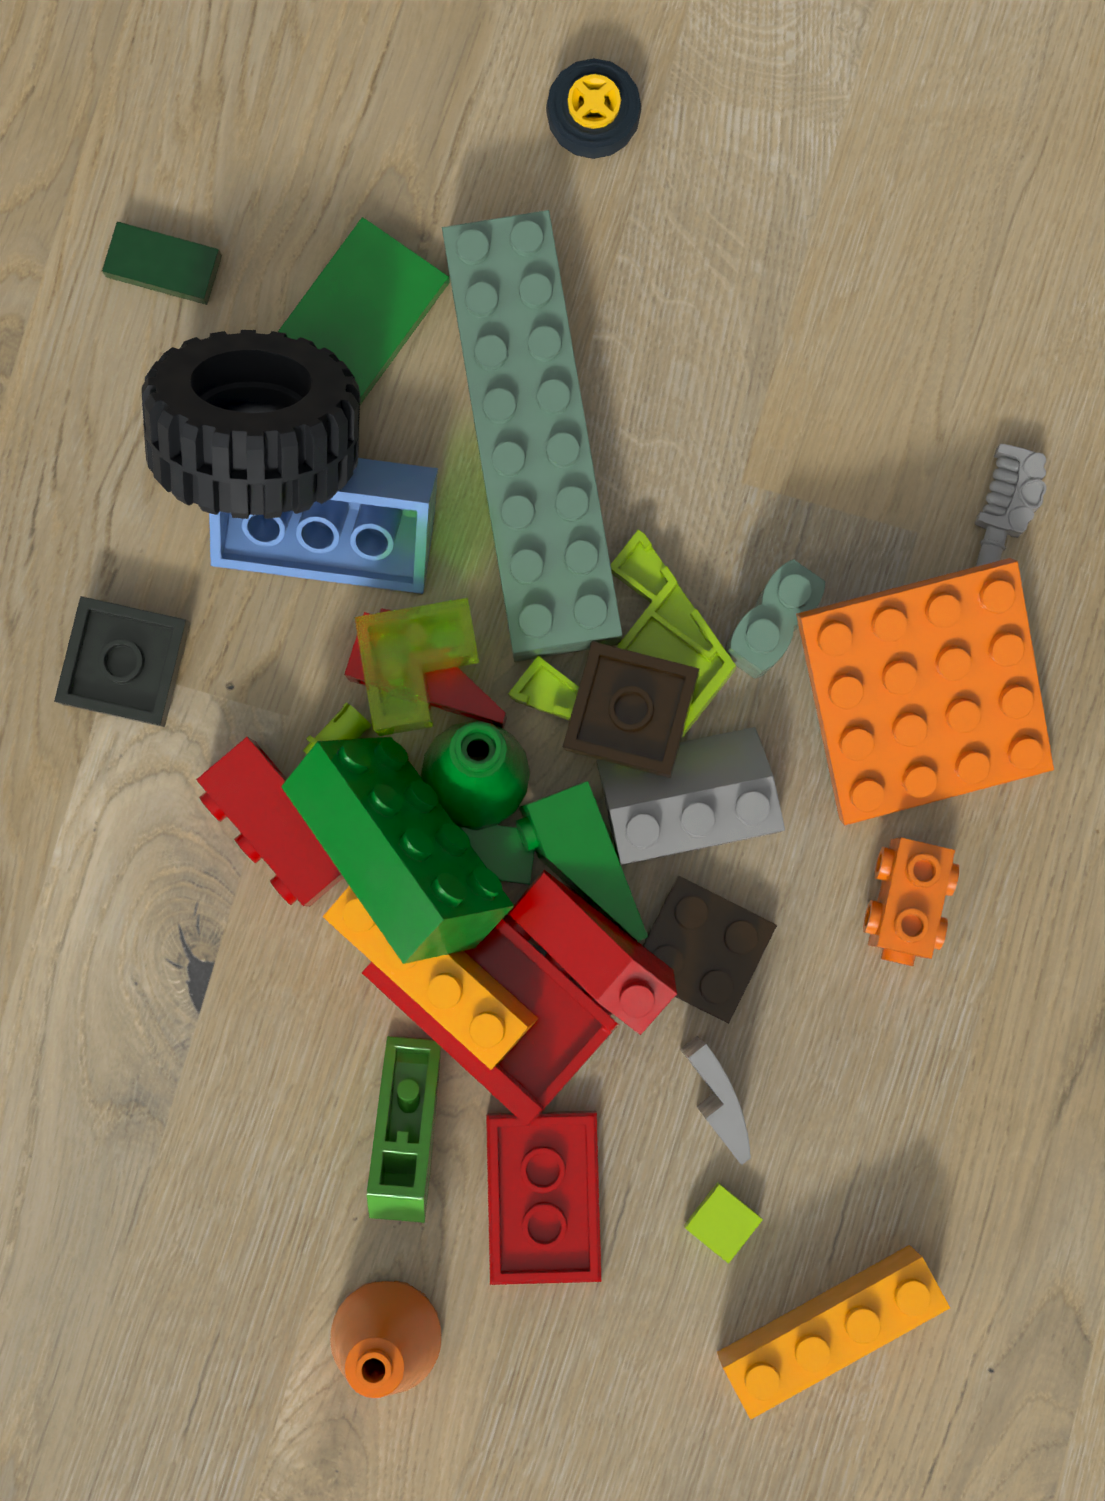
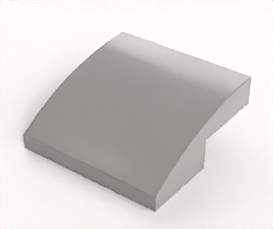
M696 1036L680 1050L713 1092L697 1108L739 1163L743 1165L751 1156L745 1119L738 1098L729 1078L713 1052L703 1040Z

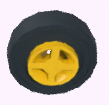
M593 58L577 61L560 72L550 87L546 113L549 128L562 147L576 156L596 159L611 156L628 144L638 129L642 106L638 87L627 71L611 61ZM589 113H599L602 117H587Z

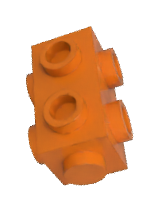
M902 837L891 839L889 848H881L875 868V879L882 880L878 900H870L867 906L863 932L870 934L869 946L883 949L881 954L882 960L913 967L915 957L932 959L934 949L940 950L942 948L948 927L947 918L941 917L946 895H953L959 877V864L953 863L955 850Z

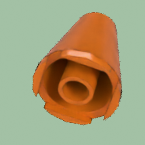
M375 1281L364 1284L347 1296L336 1312L330 1333L332 1355L343 1376L360 1395L368 1398H381L402 1393L423 1381L431 1372L438 1359L441 1348V1327L438 1313L424 1293L406 1282Z

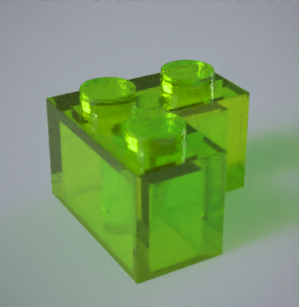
M468 598L354 617L373 730L379 736L434 727L425 672L480 663Z

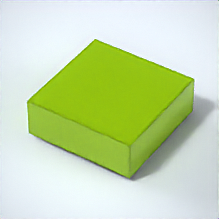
M717 1182L686 1221L684 1227L729 1264L763 1219Z

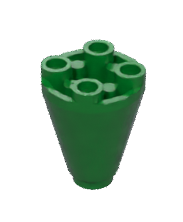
M475 720L452 725L436 736L424 754L421 778L435 790L439 797V803L455 825L476 831L498 825L514 814L527 794L530 777L526 752L516 738L496 724ZM486 752V758L480 761L473 760L469 757L480 756Z

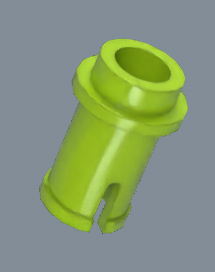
M346 702L343 708L315 738L311 735L306 738L309 744L302 751L307 755L317 741L358 739L372 725L354 707Z

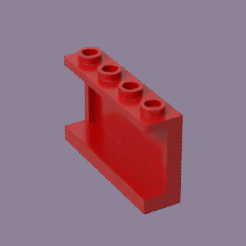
M509 913L476 948L464 951L538 1018L503 1060L492 1070L371 961L361 973L526 1126L532 1124L620 1025L611 1016L612 1013L599 1004L588 992L585 993L570 979L571 976L548 953L544 956L529 942L532 937Z

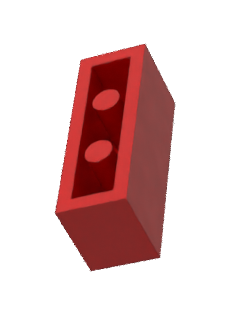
M249 737L244 738L196 779L206 791L199 797L202 803L218 821L221 822L226 817L230 819L240 831V834L234 838L238 846L254 863L263 859L276 874L270 880V883L288 904L292 905L298 900L302 906L310 907L344 878L281 786L287 778L256 741Z

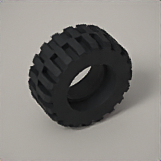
M240 330V333L227 334L225 331L210 333L209 338L200 340L194 337L184 341L180 349L170 348L163 353L159 361H155L145 376V382L142 385V410L147 465L152 471L154 478L168 493L172 491L177 500L188 506L195 503L198 504L203 512L217 515L219 512L231 513L232 518L249 519V515H264L265 519L281 517L282 512L292 510L297 514L310 510L316 501L323 504L331 499L338 490H341L353 476V470L358 465L359 385L355 381V376L346 364L337 358L335 353L325 347L318 349L313 341L302 337L297 340L287 337L286 333L271 331L270 334L256 333V330Z

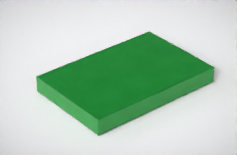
M362 217L278 332L286 333L288 338L295 340L300 337L313 341L318 349L325 347L335 353L337 358L343 361L355 376V381L359 385L361 405L449 285V276Z

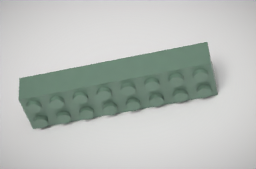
M545 210L442 227L514 662L536 659L537 656L542 658L590 650L592 641L609 646L618 645L622 639V629L550 212Z

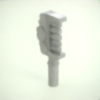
M999 444L994 457L998 458L996 461L998 469L994 470L993 478L995 480L991 481L989 489L992 492L987 494L986 501L988 504L983 507V512L980 511L975 521V525L986 529L984 539L980 541L981 549L976 566L999 561L1002 552L1006 549L1005 541L1007 535L1017 538L1026 531L1028 523L1033 519L1034 513L1042 505L1043 495L1046 492V484L1042 481L1046 475L1044 468L1046 457L1044 454L1006 444Z

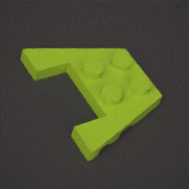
M638 529L610 566L615 577L651 604L621 640L617 648L699 668L700 673L683 732V738L735 672L736 665L699 611L694 608L682 591L669 568L664 565L657 555L649 539ZM537 656L508 695L519 704L570 721L579 686L541 657Z

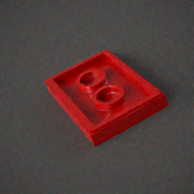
M597 1111L541 1112L532 1124L528 1126L523 1124L513 1113H487L490 1285L601 1282Z

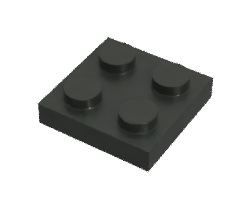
M80 596L54 702L165 727L190 622L186 619Z

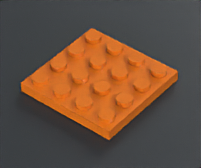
M1007 558L796 613L839 819L844 826L1054 770L1018 561Z

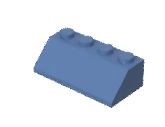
M358 458V465L353 470V476L347 484L323 504L317 501L314 502L310 510L297 514L293 510L282 512L281 517L265 519L264 515H249V519L232 518L231 513L219 512L217 515L209 513L211 566L423 594L435 518L438 468Z

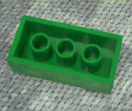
M392 737L317 741L281 786L403 964L476 948L514 907L503 891L499 878L484 865L471 847L467 834L455 825L439 803V797L435 790L423 781L410 763L406 750L394 741Z

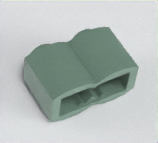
M794 559L782 565L772 575L760 593L756 607L741 619L727 642L725 650L735 665L754 679L766 674L785 654L791 643L793 632L799 628L796 613L815 609L819 605L824 594L825 581Z

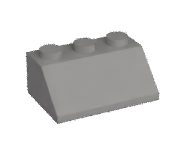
M756 727L681 742L671 778L599 759L596 760L615 852L621 866L785 831L774 776Z

